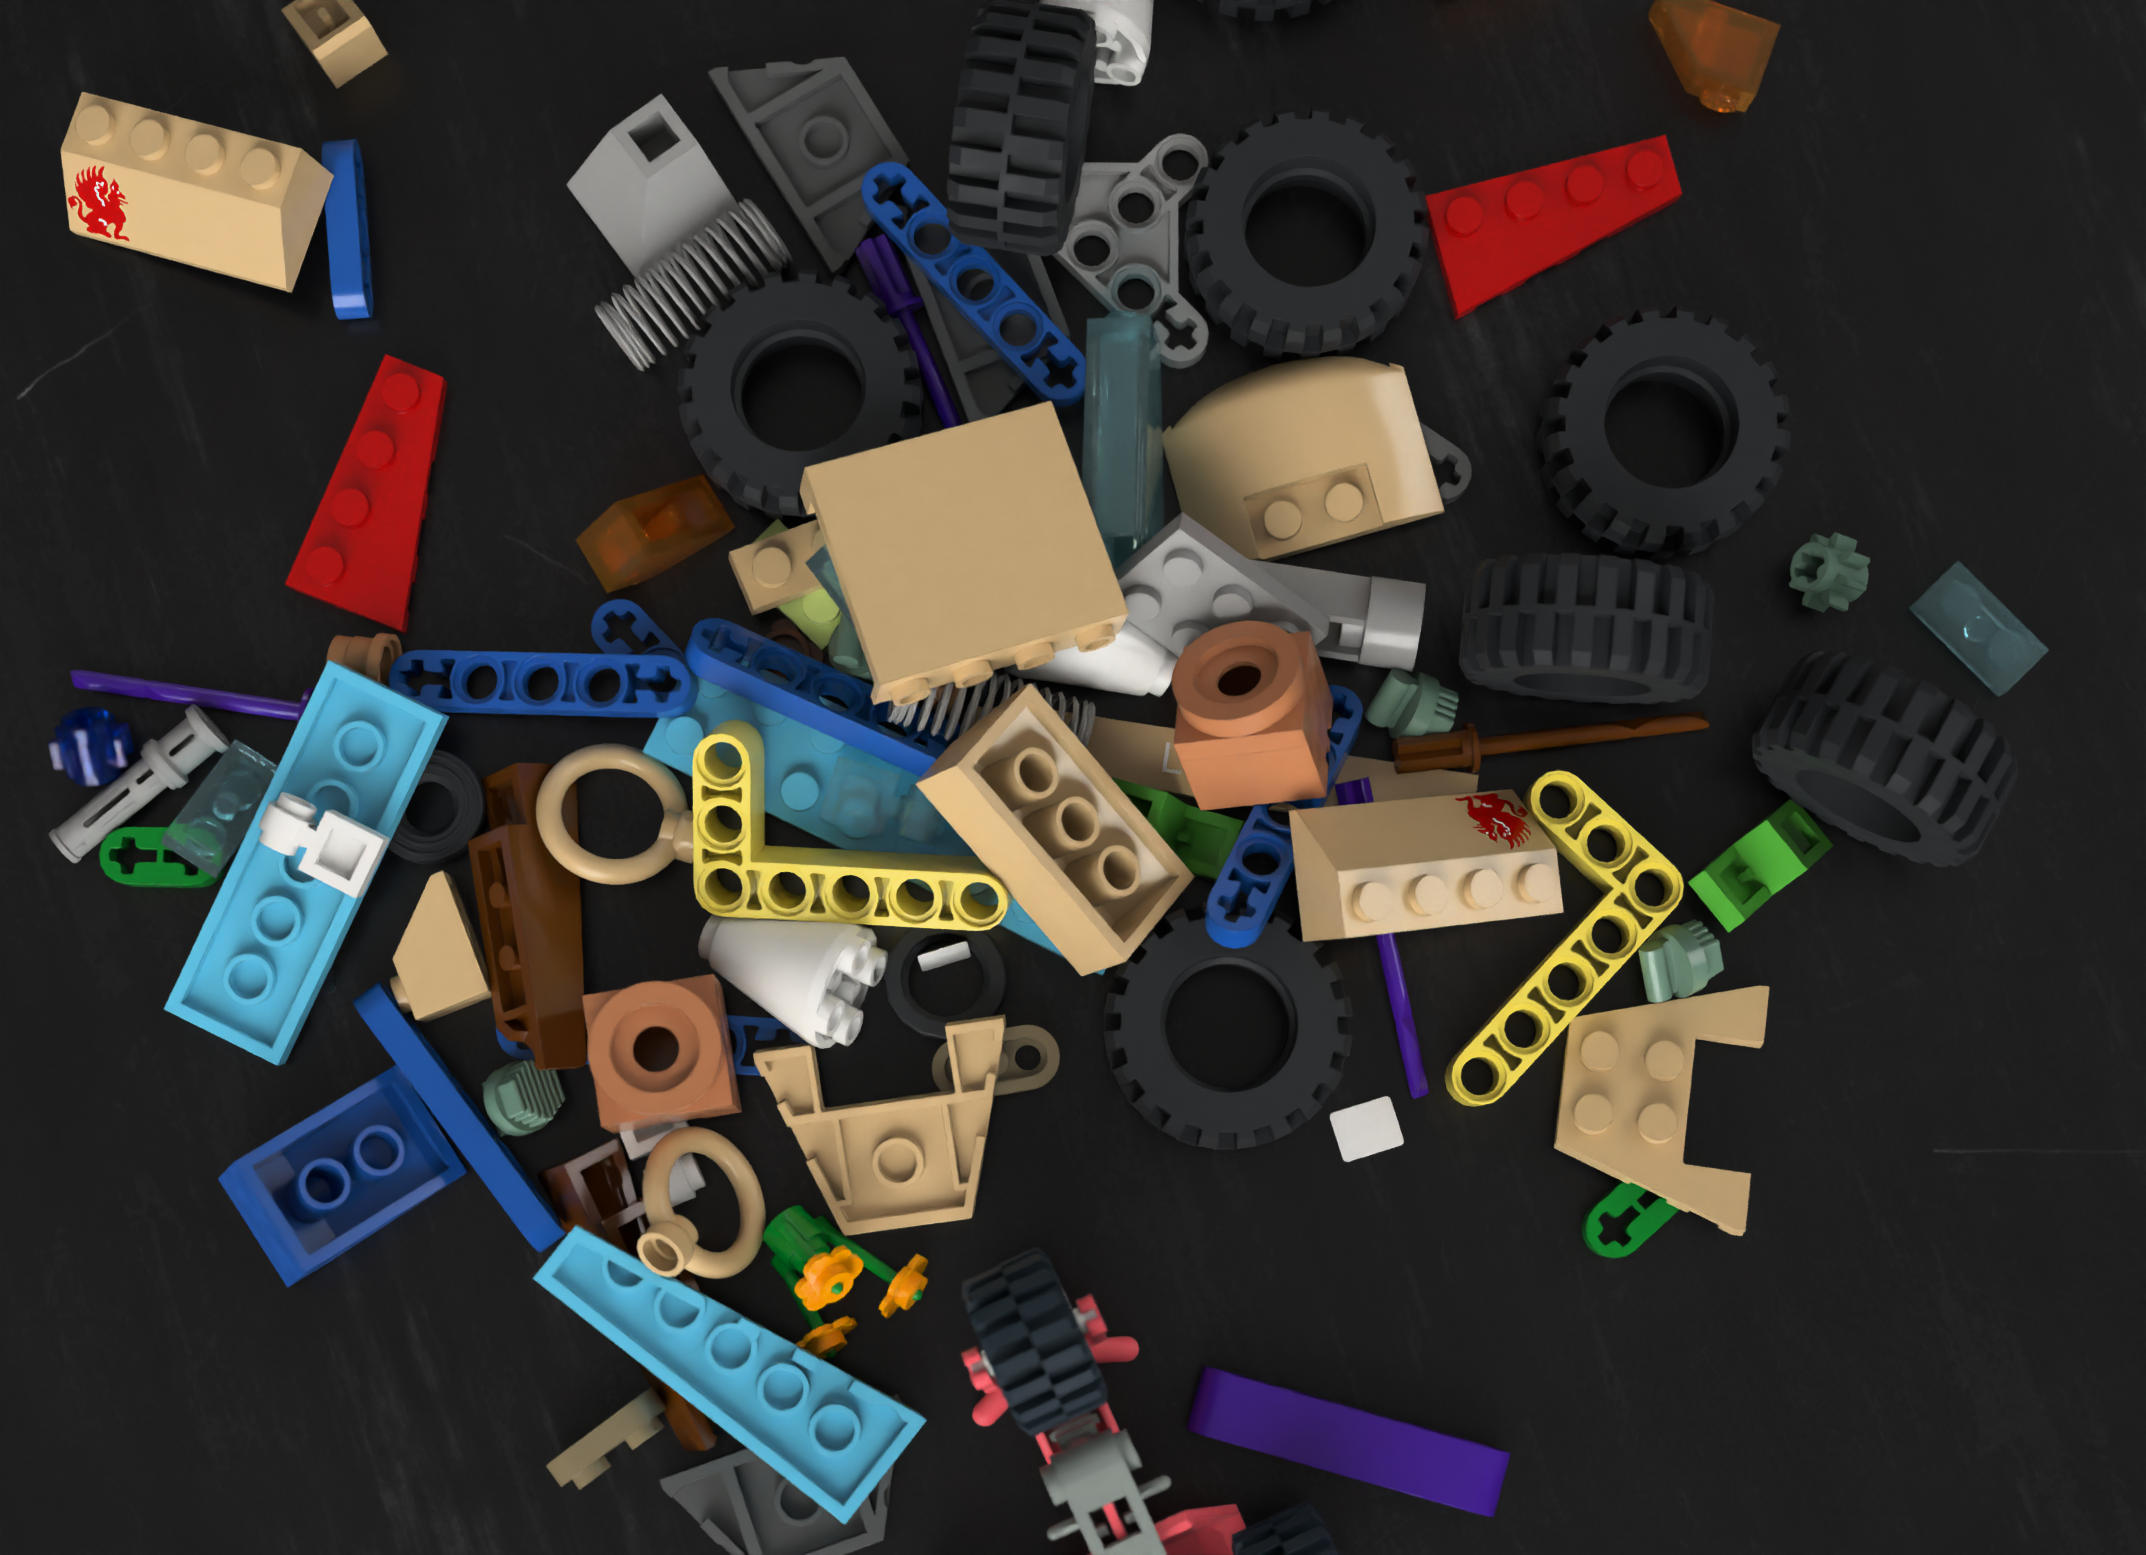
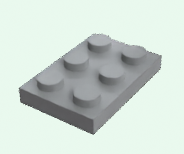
M1183 512L1114 570L1129 611L1126 620L1178 657L1183 653L1184 646H1189L1201 635L1216 627L1238 621L1266 622L1280 627L1287 633L1310 631L1314 645H1317L1328 636L1330 619Z

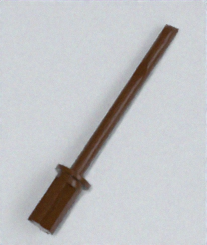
M1696 711L1478 737L1473 722H1466L1462 725L1461 730L1395 738L1392 741V753L1394 755V769L1397 774L1455 767H1466L1469 773L1479 771L1481 756L1695 731L1708 728L1710 724L1703 712Z

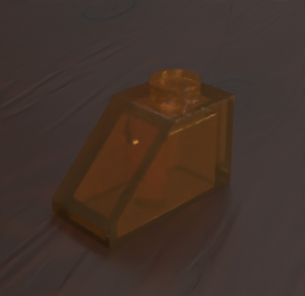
M1653 0L1648 17L1685 91L1699 96L1700 102L1710 109L1725 113L1734 112L1735 109L1745 112L1758 92L1781 25L1711 0Z
M702 474L616 501L575 540L607 593L653 578L728 534L735 526Z

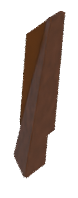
M515 763L481 779L486 793V814L491 831L468 841L496 1027L509 1041L524 1042L534 1052V1066L538 1070L576 1069L586 1064L585 1014L582 1000L584 995L580 876L566 869L551 855L538 830L536 820L538 791L544 778L555 764ZM575 780L565 793L561 811L562 820L568 834L579 845L577 780Z

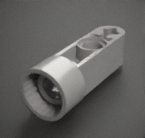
M1248 559L1330 619L1328 636L1315 645L1318 656L1412 672L1421 632L1426 584L1377 576L1364 577Z

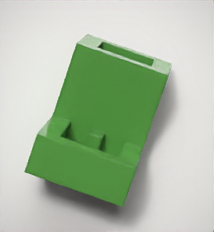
M1112 777L1113 781L1194 876L1216 882L1246 822L1207 810L1200 811L1199 808L1185 804L1168 792Z
M1788 799L1714 858L1688 883L1729 933L1749 918L1773 894L1807 871L1834 845L1807 812Z

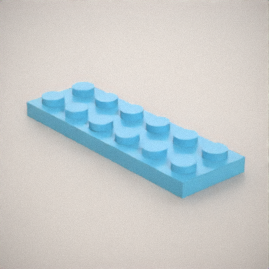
M328 660L164 1010L277 1066L286 1063L449 716L337 661ZM281 792H286L308 801L317 808L313 817L318 822L317 827L325 811L333 809L390 838L362 897L354 898L298 870L307 848L299 847L295 856H289L275 851L259 841L263 830L258 824L269 801H277Z

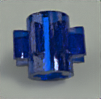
M83 707L67 713L60 721L61 726L54 728L56 738L48 741L54 770L66 768L68 779H73L77 784L83 786L102 785L116 779L121 773V767L128 765L126 754L134 751L128 723L116 724L114 714H109L106 709L101 707Z

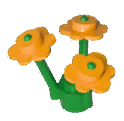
M801 1205L792 1206L780 1213L771 1221L763 1234V1241L775 1254L770 1264L784 1279L811 1330L796 1345L821 1359L833 1358L836 1352L846 1346L847 1341L844 1335L852 1331L858 1323L855 1318L844 1316L833 1323L824 1325L817 1310L823 1308L828 1303H833L843 1298L850 1291L853 1280L860 1274L863 1266L890 1285L887 1295L879 1306L881 1315L886 1319L892 1316L899 1306L904 1310H908L916 1301L920 1300L928 1281L922 1275L928 1263L925 1257L916 1254L908 1265L898 1273L844 1236L824 1215L813 1219ZM827 1242L836 1247L830 1254V1247L826 1244ZM796 1270H798L800 1274H804L805 1277L800 1279Z

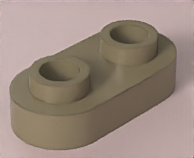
M1020 1025L1005 1029L994 1097L1038 1089L1052 1080L1059 1067L1060 1052L1057 1042L1049 1032L1035 1025ZM947 1041L937 1050L932 1062L933 1079L941 1092L955 1090ZM1023 1046L1035 1047L1040 1053V1063L1032 1070H1023L1016 1064V1053Z
M653 1387L649 1388L546 1465L547 1469L560 1487L573 1480L578 1489H582L611 1467L605 1455L619 1444L626 1441L630 1448L634 1450L661 1430L664 1425L657 1416L667 1409L666 1405Z

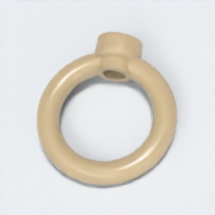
M615 743L586 746L562 758L544 778L536 800L538 830L551 855L572 873L593 882L609 885L631 884L648 879L666 868L674 859L692 864L693 811L689 810L687 798L679 780L665 764L644 754L641 749ZM599 769H620L633 773L646 781L657 793L664 811L663 822L655 843L641 854L624 859L599 857L581 848L568 834L562 820L561 811L565 793L575 780L586 773Z
M703 1127L679 1128L671 1131L658 1141L648 1157L643 1175V1200L650 1227L639 1238L637 1243L640 1259L651 1271L665 1277L676 1276L684 1268L698 1276L711 1279L727 1278L738 1274L756 1257L763 1241L766 1226L764 1197L752 1166L742 1152L727 1138ZM686 1153L703 1154L713 1160L724 1171L736 1193L740 1210L739 1232L732 1246L723 1252H710L699 1247L696 1244L698 1233L695 1226L685 1217L674 1214L669 1193L670 1174L677 1159Z

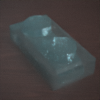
M1959 560L1952 564L1909 607L1998 697L2004 695L2049 651Z
M235 739L166 830L161 844L216 878L243 842L278 766Z

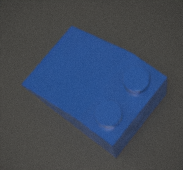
M395 1065L234 1161L218 1180L288 1288L460 1178L467 1171L400 1068Z

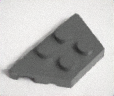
M845 57L814 59L811 63L805 65L795 64L791 61L766 63V68L729 71L727 66L716 67L710 70L708 75L712 84L833 279L836 275L840 276L856 253L854 249L861 245L860 243L863 242L875 223L864 208L861 191L864 176L872 167L884 162H895L904 165L908 169L911 168L910 160ZM884 181L878 184L880 198L877 203L882 205L890 200L901 182L893 187L888 186Z
M896 205L904 215V222L896 225L902 230L914 213L909 211L907 206ZM926 224L916 233L914 243L925 254H939L949 246L951 235L940 224ZM983 247L1070 340L1069 329L1040 255ZM904 254L919 296L923 300L924 309L967 422L971 423L999 415L1027 384ZM977 268L969 269L959 277L957 289L966 299L981 300L992 291L994 282L991 276L984 270ZM1015 314L1007 317L1002 322L999 332L1003 340L1009 345L1023 346L1034 338L1036 326L1026 315ZM1047 339L1039 353L1024 361V363L1031 367L1038 357L1046 365L1051 360L1047 356V348L1055 344L1050 339Z
M899 1393L891 1396L901 1402ZM748 1448L660 1479L662 1489L671 1498L674 1497L701 1524L700 1527L731 1555H844L884 1540L894 1463L846 1524H843Z

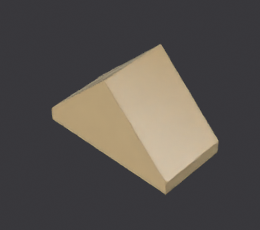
M295 0L281 10L336 88H339L388 54L373 27L353 0Z

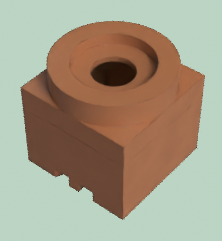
M1238 621L1216 627L1198 637L1189 646H1184L1183 653L1177 660L1172 674V689L1178 703L1174 747L1200 811L1327 797L1329 767L1326 761V753L1330 752V740L1327 732L1332 724L1333 697L1310 631L1287 633L1280 627L1266 622Z
M714 974L667 982H642L625 989L582 996L588 1034V1060L594 1076L602 1128L615 1134L650 1128L656 1125L673 1124L686 1120L704 1119L742 1112L723 987Z

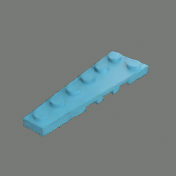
M577 1224L533 1277L544 1288L843 1524L848 1522L927 1421L922 1414L676 1278L654 1273L641 1259Z

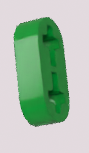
M118 828L106 837L99 853L100 865L105 874L115 882L133 887H208L222 877L228 863L227 849L222 841L212 833L196 828ZM131 840H135L136 848L147 852H157L156 862L135 863L132 874H129L128 866L117 861L118 852L128 851ZM199 841L200 849L211 853L210 863L199 865L198 875H193L192 868L181 863H171V853L192 852L194 842Z
M1619 1180L1584 1215L1581 1225L1582 1236L1588 1248L1597 1255L1608 1258L1625 1257L1640 1247L1680 1209L1666 1203V1199L1663 1197H1655L1642 1207L1637 1199L1647 1190L1632 1182L1627 1184ZM1630 1207L1635 1215L1621 1229L1627 1237L1621 1245L1615 1240L1601 1243L1597 1237L1603 1230V1226L1598 1220L1600 1216L1605 1213L1609 1217H1618Z

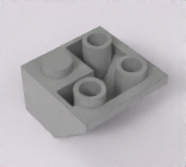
M662 93L610 129L567 183L569 190L634 277H642L646 281H649L646 275V268H652L660 273L657 265L658 259L665 260L671 265L669 251L677 252L680 256H683L680 248L681 243L689 244L694 248L692 235H699L706 240L703 232L704 226L711 227L717 232L715 218L723 219L729 224L726 216L727 210H733L740 215L738 204L700 144Z

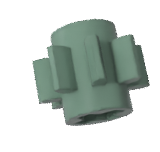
M1836 532L1830 539L1814 533L1811 535L1810 542L1797 550L1792 557L1790 566L1792 580L1789 582V586L1805 592L1802 605L1823 613L1828 607L1845 612L1848 610L1849 602L1856 600L1866 591L1869 576L1867 565L1870 563V558L1854 552L1857 540Z

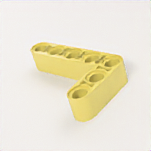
M737 719L724 721L703 738L694 751V892L702 908L711 914L722 917L981 931L991 929L999 924L1014 900L1003 883L993 875L979 857L765 845V749L763 739L757 729L748 722ZM717 742L730 743L737 748L741 754V767L734 768L721 762L717 756ZM725 805L737 811L741 817L742 829L733 830L724 826L717 817V806ZM725 868L735 872L742 882V891L735 892L723 887L718 880L717 869ZM780 872H791L798 875L805 884L806 894L795 895L785 890L780 882ZM853 875L864 880L869 887L870 897L860 899L850 895L843 886L842 877ZM914 878L923 880L933 890L934 900L922 902L914 899L908 893L905 881ZM975 882L990 885L997 893L999 902L988 906L978 903L970 894L969 885Z
M1556 770L1544 774L1529 786L1523 797V804L1554 844L1557 851L1604 894L1451 1059L1446 1067V1087L1453 1099L1466 1106H1481L1493 1103L1502 1097L1677 907L1683 896L1684 884L1682 876L1676 867L1581 779L1570 772ZM1557 787L1563 790L1569 797L1570 810L1565 818H1552L1542 810L1539 798L1543 788ZM1603 830L1611 834L1615 839L1617 853L1612 862H1600L1589 853L1587 839L1591 831ZM1639 874H1653L1662 882L1664 898L1659 906H1648L1637 897L1635 882ZM1597 920H1610L1620 929L1622 936L1621 945L1615 953H1605L1599 950L1593 943L1591 936L1592 927ZM1560 965L1570 968L1578 978V992L1569 1001L1557 998L1549 989V974L1555 966ZM1514 1012L1526 1014L1535 1024V1039L1527 1048L1513 1045L1506 1037L1504 1030L1505 1022L1509 1015ZM1470 1059L1482 1060L1492 1070V1086L1481 1096L1470 1093L1462 1084L1461 1071L1465 1063Z

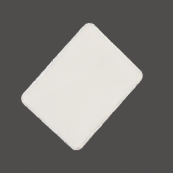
M967 941L919 955L917 958L922 971H928L969 958L971 954Z
M1388 1096L1330 1114L1331 1124L1345 1162L1388 1150L1404 1143L1392 1101Z

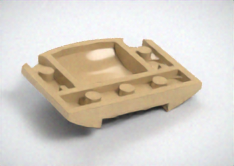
M1329 356L1299 359L1272 365L1239 377L1207 394L1185 413L1173 429L1170 425L1161 435L1181 511L1247 559L1271 562L1445 512L1404 367L1389 363V366L1363 358Z

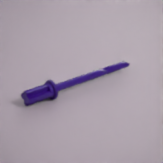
M884 233L876 238H869L861 242V246L854 249L874 294L886 304L889 316L892 319L898 318L908 333L910 346L916 353L920 375L944 428L948 429L963 425L913 313L923 307V300L921 296L915 295L890 237Z
M87 670L70 671L73 685L79 689L150 698L187 705L195 704L200 707L298 721L297 723H299L315 688H307L301 702Z
M1369 777L1334 784L1339 806L1374 802ZM1395 932L1376 934L1411 1096L1416 1099L1427 1095L1429 1090Z

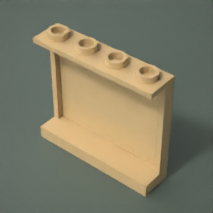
M1052 401L804 468L799 492L807 515L815 513L873 677L874 686L870 695L873 705L892 700L895 706L909 705L931 694L930 688L955 682L957 688L971 687L991 678L993 670L1016 664L1019 670L1033 669L1054 659L1055 652L1076 646L1083 653L1101 649L1116 640L1115 635L1119 634L1129 615L1127 605Z

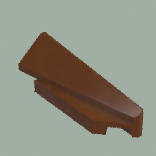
M618 1138L611 1139L538 1172V1179L564 1224L567 1233L577 1224L640 1259L637 1243L639 1238L650 1227V1223L645 1211L643 1197L637 1200L623 1148ZM685 1268L678 1275L673 1276L701 1292L693 1274ZM637 1361L650 1387H653L666 1405L667 1409L664 1410V1413L682 1447L687 1452L708 1450L715 1446L718 1437L712 1433L715 1422Z

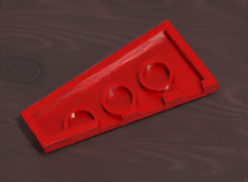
M1666 135L1425 196L1428 208L1426 217L1455 321L1474 311L1477 306L1500 294L1504 295L1519 287L1527 279L1555 264L1558 266L1578 255L1581 250L1601 239L1609 238L1678 201L1682 191Z
M385 354L285 582V585L289 588L406 635L410 614L407 610L412 582L415 583L419 559L417 550L422 520H425L429 499L427 489L431 465L435 461L448 384L444 377Z

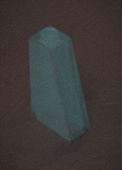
M1116 311L1109 313L1105 318L1087 319L1082 485L1113 570L1117 569L1164 528L1160 340L1151 316H1141L1131 311Z

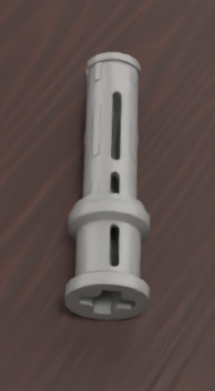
M192 704L185 710L186 718L160 740L156 741L151 738L143 745L144 749L140 751L142 759L100 791L57 829H53L48 833L52 842L66 858L73 863H78L82 856L115 829L123 825L132 815L165 788L169 787L172 790L177 787L182 788L189 781L187 774L215 751L223 754L231 747L225 735L197 705Z

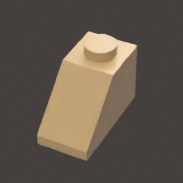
M445 871L430 875L393 957L398 975L390 978L391 987L401 1011L404 1014L412 1011L415 1020L426 1023L492 997L486 960L454 876Z

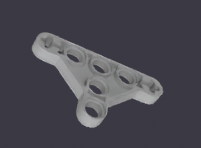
M1181 133L1170 135L1162 140L1139 163L1084 162L1078 197H1076L1072 223L1069 225L1067 240L1064 242L1062 250L1052 254L1159 361L1168 367L1177 369L1191 367L1199 362L1206 352L1209 337L1207 323L1201 314L1178 293V209L1192 197L1197 176L1201 168L1208 167L1209 163L1207 150L1203 144L1193 136ZM1176 150L1189 152L1197 160L1198 170L1194 176L1187 180L1179 181L1170 178L1162 167V161L1167 154ZM1135 192L1149 197L1154 206V213L1145 222L1137 224L1123 219L1118 211V204L1121 199L1127 194ZM1084 236H1099L1106 241L1110 254L1105 262L1091 267L1083 265L1077 260L1074 255V246ZM1137 278L1149 283L1154 292V299L1150 305L1144 309L1132 310L1121 303L1118 298V289L1127 280ZM1164 302H1168L1172 306V308L1166 310L1165 319L1175 329L1180 331L1187 325L1193 328L1191 343L1194 347L1188 350L1182 345L1177 346L1174 350L1168 348L1166 345L1169 341V332L1158 320H1156L1151 330L1144 326V324L1157 316Z

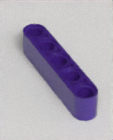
M1203 1366L1186 1426L1187 1430L1203 1436L1488 1517L1495 1516L1511 1455L1507 1451L1209 1366Z

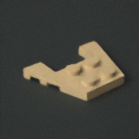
M1759 985L1575 1017L1568 1024L1554 1148L1627 1184L1632 1182L1666 1199V1203L1686 1213L1691 1211L1718 1224L1719 1229L1731 1235L1742 1236L1746 1230L1751 1174L1683 1163L1695 1040L1761 1048L1765 1038L1769 987Z
M1005 1014L948 1022L945 1025L955 1089L949 1091L827 1108L824 1106L815 1046L809 1043L758 1049L753 1053L754 1063L761 1077L765 1076L778 1102L777 1108L787 1127H791L807 1158L806 1164L844 1236L972 1218L975 1210L1006 1029Z

